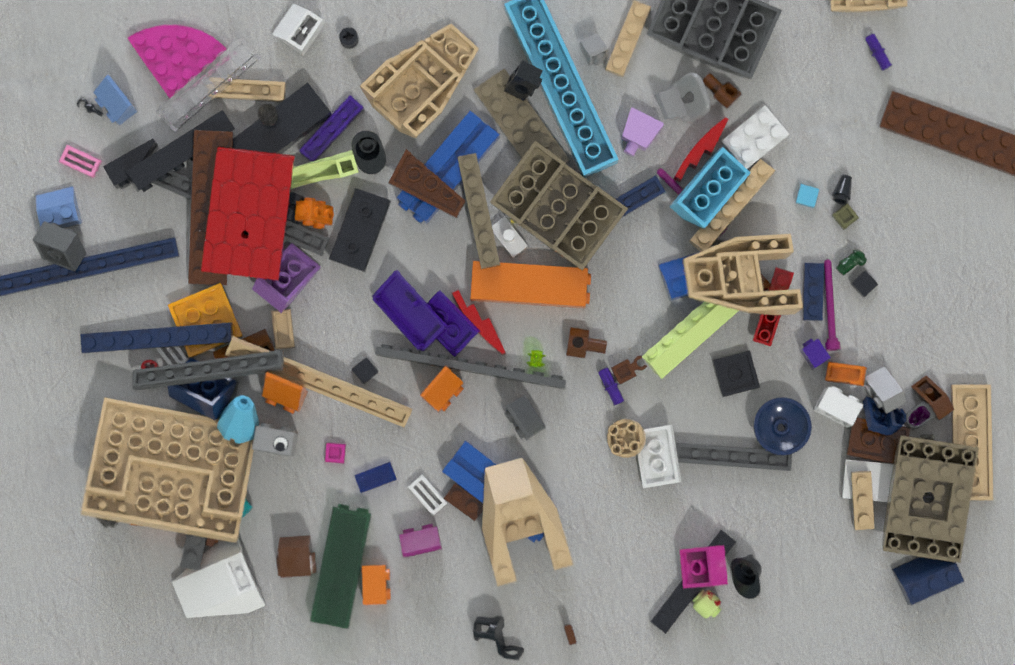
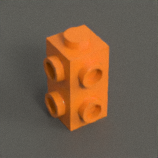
M304 198V201H296V221L302 222L304 226H313L316 229H324L325 226L332 225L334 217L333 206L326 205L325 201H315V198Z

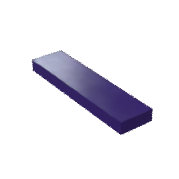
M349 95L299 149V152L310 162L316 161L363 111L364 107Z

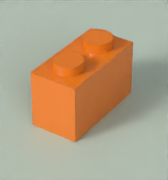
M386 565L362 566L363 605L388 604L387 600H391V588H387V581L390 580V569H386Z

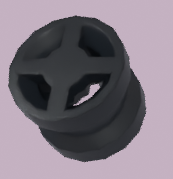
M346 27L340 31L339 39L341 45L346 49L355 48L359 42L356 30Z

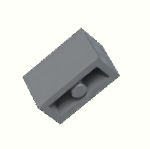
M885 367L865 377L866 386L864 387L869 396L873 395L876 406L878 408L882 407L886 414L906 403L903 390Z

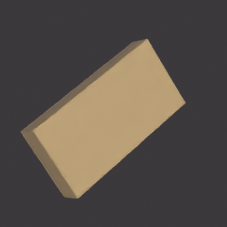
M286 309L282 313L278 310L271 311L275 349L295 348L291 309Z

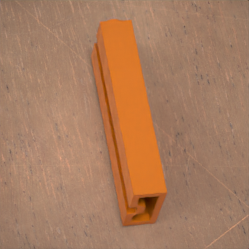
M473 261L470 300L585 309L586 304L590 302V293L587 292V285H591V274L588 273V268H584L582 271L574 267L500 263V266L481 270L480 261Z

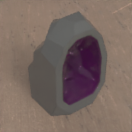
M922 401L906 413L904 425L913 430L919 429L936 415L925 401Z

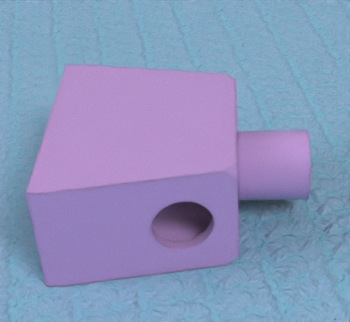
M632 107L622 135V140L627 142L624 152L634 157L638 148L646 151L662 130L664 123Z

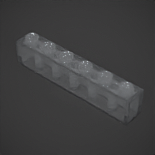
M243 37L235 39L226 51L220 52L212 63L206 64L197 76L191 77L183 88H179L169 100L162 102L156 112L166 125L176 132L261 57Z

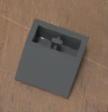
M525 395L505 406L506 411L504 414L510 423L514 421L517 426L515 431L521 439L525 438L527 441L546 428Z

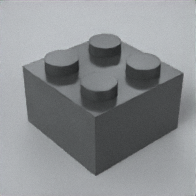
M44 221L32 239L43 260L74 272L86 255L78 233L72 229L66 230L61 228L56 223L50 224Z

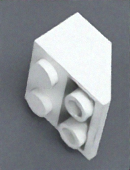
M293 4L272 35L304 56L325 24L323 19L308 9Z

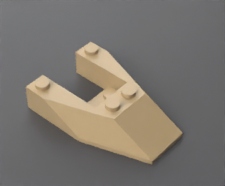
M791 234L735 237L683 259L688 297L747 313L768 315L796 314L803 308L800 289L763 291L759 261L787 259L794 252Z
M519 458L485 468L482 531L497 585L501 586L517 581L506 543L544 533L554 570L573 565L558 510L524 459Z

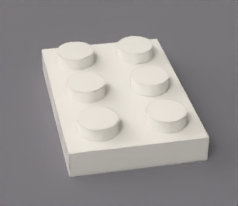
M765 105L724 138L721 143L735 159L748 169L789 136V133Z
M666 425L644 429L646 441L644 448L638 454L643 488L682 482L673 426Z

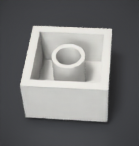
M827 387L822 391L813 411L846 428L853 426L863 406L859 403L860 400L852 395H849V397L843 395V391L837 387Z

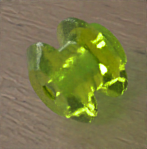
M531 350V353H527L531 357L530 361L526 362L530 367L541 368L545 366V363L542 362V358L546 357V355H543V351Z

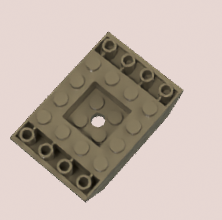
M900 435L894 457L885 514L882 551L961 563L979 447ZM926 492L933 494V500L929 503L923 501V495Z

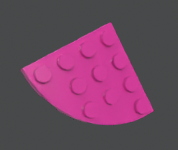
M154 26L141 30L127 38L170 100L233 58L231 53L215 38L203 31L187 26Z

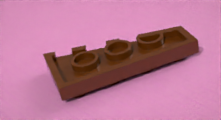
M407 149L405 150L388 183L457 219L465 204V200L439 179L420 160L414 157Z

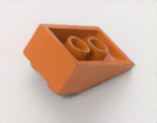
M267 372L262 397L266 398L265 402L275 407L277 403L283 405V410L294 414V411L300 412L308 391L298 384Z

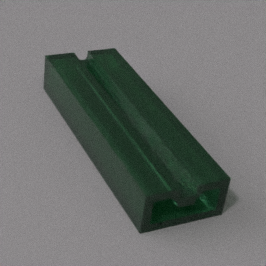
M338 504V507H333L310 622L349 629L372 514L368 513V509L357 507V511L349 510L350 506Z

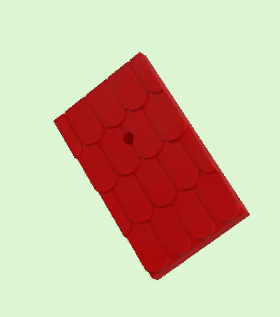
M225 147L217 148L203 251L202 272L279 280L295 160L294 155Z

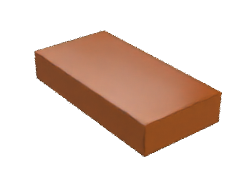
M828 362L825 381L864 387L867 367Z

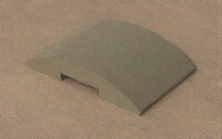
M537 141L532 144L490 201L493 206L517 225L582 271L628 210L627 207L598 186L592 184Z

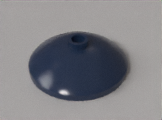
M780 397L769 400L760 407L754 418L753 429L758 443L766 451L775 455H790L806 445L811 435L812 423L809 413L804 406L793 399ZM779 424L784 426L783 431L778 430Z

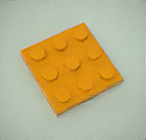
M221 283L168 304L176 327L232 323L233 336L237 338L243 337ZM226 343L189 345L184 347L188 357L192 358Z

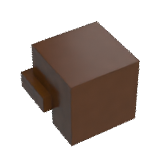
M311 535L280 537L278 555L276 557L278 576L281 578L312 576V573H317L316 553L312 552Z

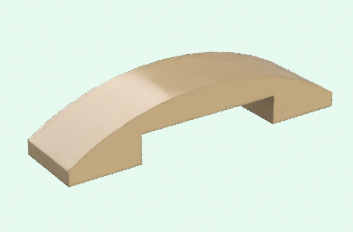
M830 0V5L833 12H869L907 7V0Z

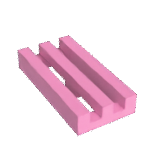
M69 145L66 146L59 160L61 164L92 178H95L96 171H98V167L102 163L101 160ZM72 151L82 157H85L95 162V165H91L81 159H78L68 154V152ZM65 158H69L77 163H80L92 169V171L89 172L68 161H65Z

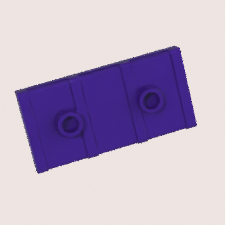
M395 270L372 295V300L417 350H427L448 327L398 270Z

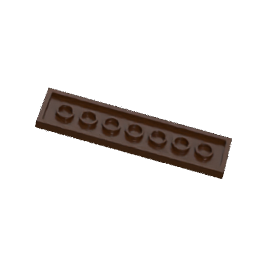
M891 92L879 128L1015 176L1014 134L903 94Z
M194 130L188 284L217 285L221 283L222 285H227V274L202 272L201 268L217 148H232L233 132Z

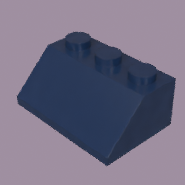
M190 357L185 363L197 362V360ZM224 378L167 386L170 398L215 421L228 406L236 386V380Z
M918 557L892 569L908 605L916 604L965 582L957 563L951 561Z

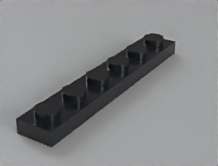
M720 530L708 547L724 545L726 556L736 541ZM681 581L650 622L666 634L701 587L683 588V581Z

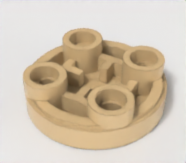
M622 419L608 428L607 442L614 455L623 458L634 457L644 448L646 435L638 422L631 419Z

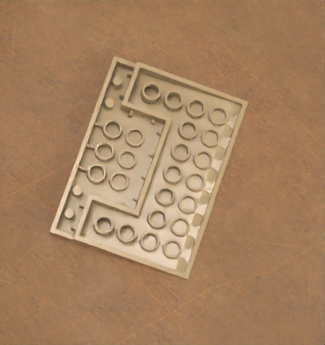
M104 398L81 515L236 543L252 463L254 439L241 444L235 443V440L231 438L230 441L224 439L217 428L219 419L214 421L205 416Z

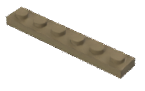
M473 153L459 156L457 158L481 270L500 266L477 155Z

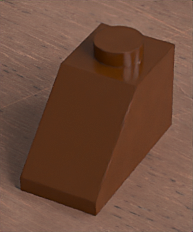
M927 375L911 386L919 399L925 401L931 407L939 421L954 410L948 395Z

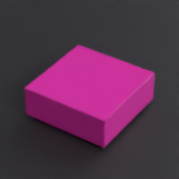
M326 443L325 462L344 464L346 444Z

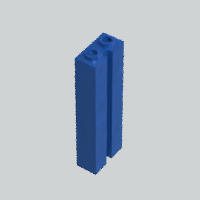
M469 111L424 165L455 191L463 182L457 157L476 153L479 163L500 138V134L489 125H486L472 111ZM404 191L397 196L398 205L404 211L409 209L414 214L412 217L419 223L424 222L427 224L439 210Z
M465 441L442 472L483 503L485 468L496 464ZM544 533L533 535L527 538L531 540L533 543L536 540L540 542V540L544 537Z

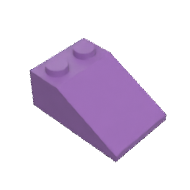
M291 243L282 253L279 280L257 278L252 290L282 313L319 271L321 266Z

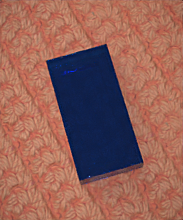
M391 462L354 475L360 493L397 480Z

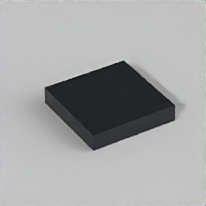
M750 350L712 360L722 398L760 388Z

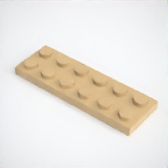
M951 385V403L954 407L952 411V443L979 447L970 500H993L991 385Z

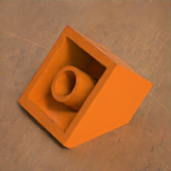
M445 366L420 396L438 413L441 410L445 412L451 405L450 399L454 395L458 397L464 390L462 387L464 382Z

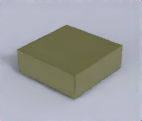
M848 203L832 215L843 230L859 219Z

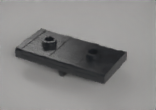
M355 188L329 260L365 272L391 200Z

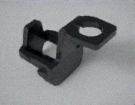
M498 615L494 618L477 617L473 625L474 640L478 641L480 638L495 641L497 652L505 659L519 660L524 653V648L513 645L505 646L502 632L505 626L504 617ZM482 625L489 626L487 632L481 631ZM509 651H517L518 653H517V654H514V655H510V654H508L507 652H509Z

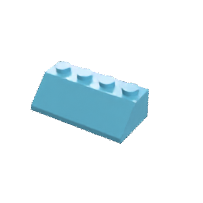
M722 147L714 152L669 207L683 220L705 229L751 172Z

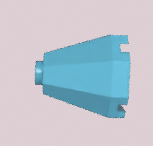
M244 395L235 397L222 411L217 428L224 439L229 441L230 438L234 439L235 443L238 444L254 439L256 426H259V419L251 398Z

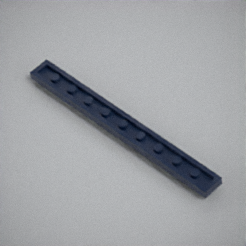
M174 237L84 257L75 272L52 264L0 276V297L180 257L177 240Z

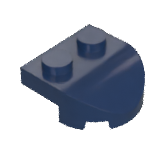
M866 396L862 401L868 430L884 435H892L905 424L906 414L902 408L900 410L896 408L886 414L882 407L878 408L876 406L874 398Z

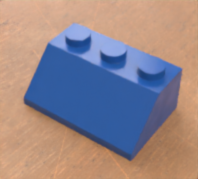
M694 254L658 265L670 301L688 296L683 259Z

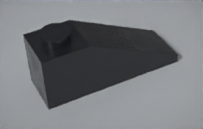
M154 139L147 141L103 166L116 189H124L131 184L125 172L151 156L158 145Z

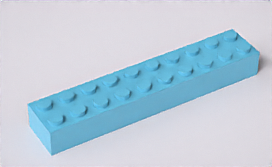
M512 0L505 3L504 10L529 64L543 70L540 76L542 78L541 90L581 175L586 178L617 164L619 159L545 1Z

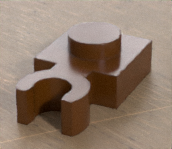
M637 356L631 364L626 359L611 367L619 385L636 377V370L642 371L646 369L647 365L642 367L637 365V361L642 359V356Z

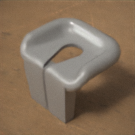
M690 72L674 81L669 90L655 95L664 120L682 119L684 122H693L706 115L711 107V101L700 75L694 72ZM689 91L694 94V101L684 104L682 99Z

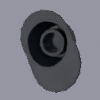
M371 131L357 133L351 142L357 166L367 174L380 172L386 163V155L381 139Z
M752 554L743 558L733 559L731 571L735 589L744 598H756L760 593L761 587L759 577L762 573V567L760 563L754 559Z

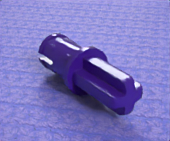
M870 34L867 36L865 41L872 52L871 56L875 57L881 71L891 67L892 63H890L885 53L886 49L882 48L876 35Z
M609 368L600 370L598 374L606 388L604 390L608 392L613 405L624 402L625 400L617 387L619 384L615 383Z

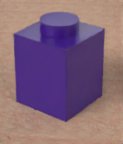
M811 338L802 344L804 348L800 352L812 370L831 358L819 339L813 341Z

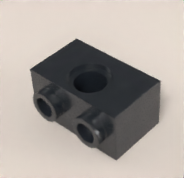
M522 60L510 75L504 91L524 101L528 96L533 95L535 89L539 88L542 82L540 76L543 70Z

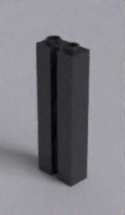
M307 82L233 138L232 148L282 154L325 122L332 114Z

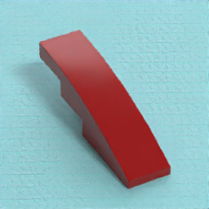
M728 118L722 119L696 143L684 159L673 180L681 182L688 166L696 169L703 153L711 156L729 120Z
M459 290L453 292L452 296L461 312L480 330L478 334L501 355L506 354L490 319L487 318L482 321L475 305L472 304L467 307Z

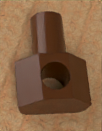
M711 73L703 79L704 85L714 94L713 98L727 110L742 95L729 81L723 85Z
M570 327L566 356L585 358L586 351L605 354L607 341L588 338L589 330ZM575 338H580L583 341V346L576 348L573 346L572 341Z

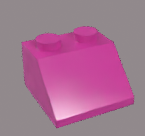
M724 545L679 550L683 588L728 584Z

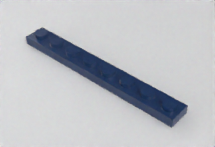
M232 323L81 334V352L96 353L229 343L233 337Z

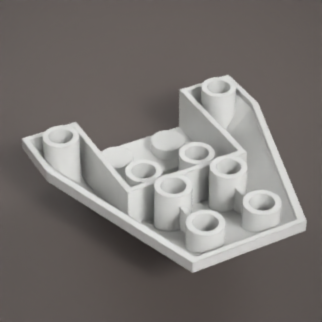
M237 539L236 543L223 540L218 541L214 547H211L203 554L200 571L187 568L172 581L186 618L245 614L266 606L244 558V551L239 539Z

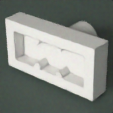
M505 216L492 226L493 234L512 258L528 248V245Z

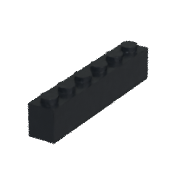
M221 110L127 170L125 174L136 191L142 190L143 193L153 187L151 183L157 179L161 182L169 177L168 172L174 169L177 172L185 166V161L189 159L191 162L193 161L194 130L234 131L235 128L224 111Z

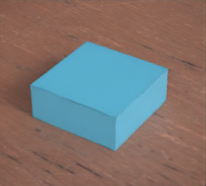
M801 184L795 203L814 208L819 189Z

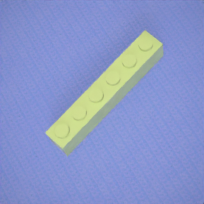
M703 302L667 335L663 336L642 358L651 370L662 379L739 310Z

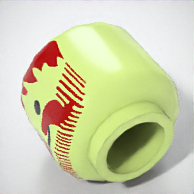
M701 590L692 600L694 602V610L704 619L710 616L714 618L721 611L719 608L721 600L711 590Z

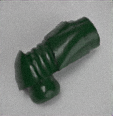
M852 250V254L839 261L836 270L844 276L856 265H865L867 258L862 251Z

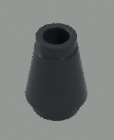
M841 175L832 193V200L834 202L847 204L850 200L851 176Z

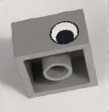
M262 423L261 427L256 426L252 449L294 457L298 434L292 428L281 426L280 430H278L273 425Z

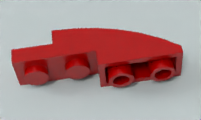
M775 267L770 282L771 286L767 291L789 290L794 272ZM760 314L752 341L771 347L781 315Z

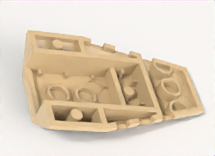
M449 24L430 35L429 38L419 41L413 47L405 49L399 55L386 60L360 85V88L371 106L399 132L417 138L442 113L479 48L453 24Z

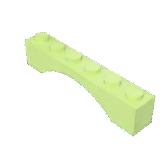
M347 151L295 166L293 168L291 189L313 182L342 178L359 173L353 151Z

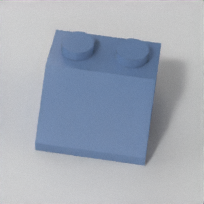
M108 74L94 91V94L97 96L94 100L101 108L105 107L108 110L106 115L112 123L116 121L121 125L137 113V110Z
M73 186L36 196V210L40 227L44 221L50 224L56 223L61 228L82 224Z

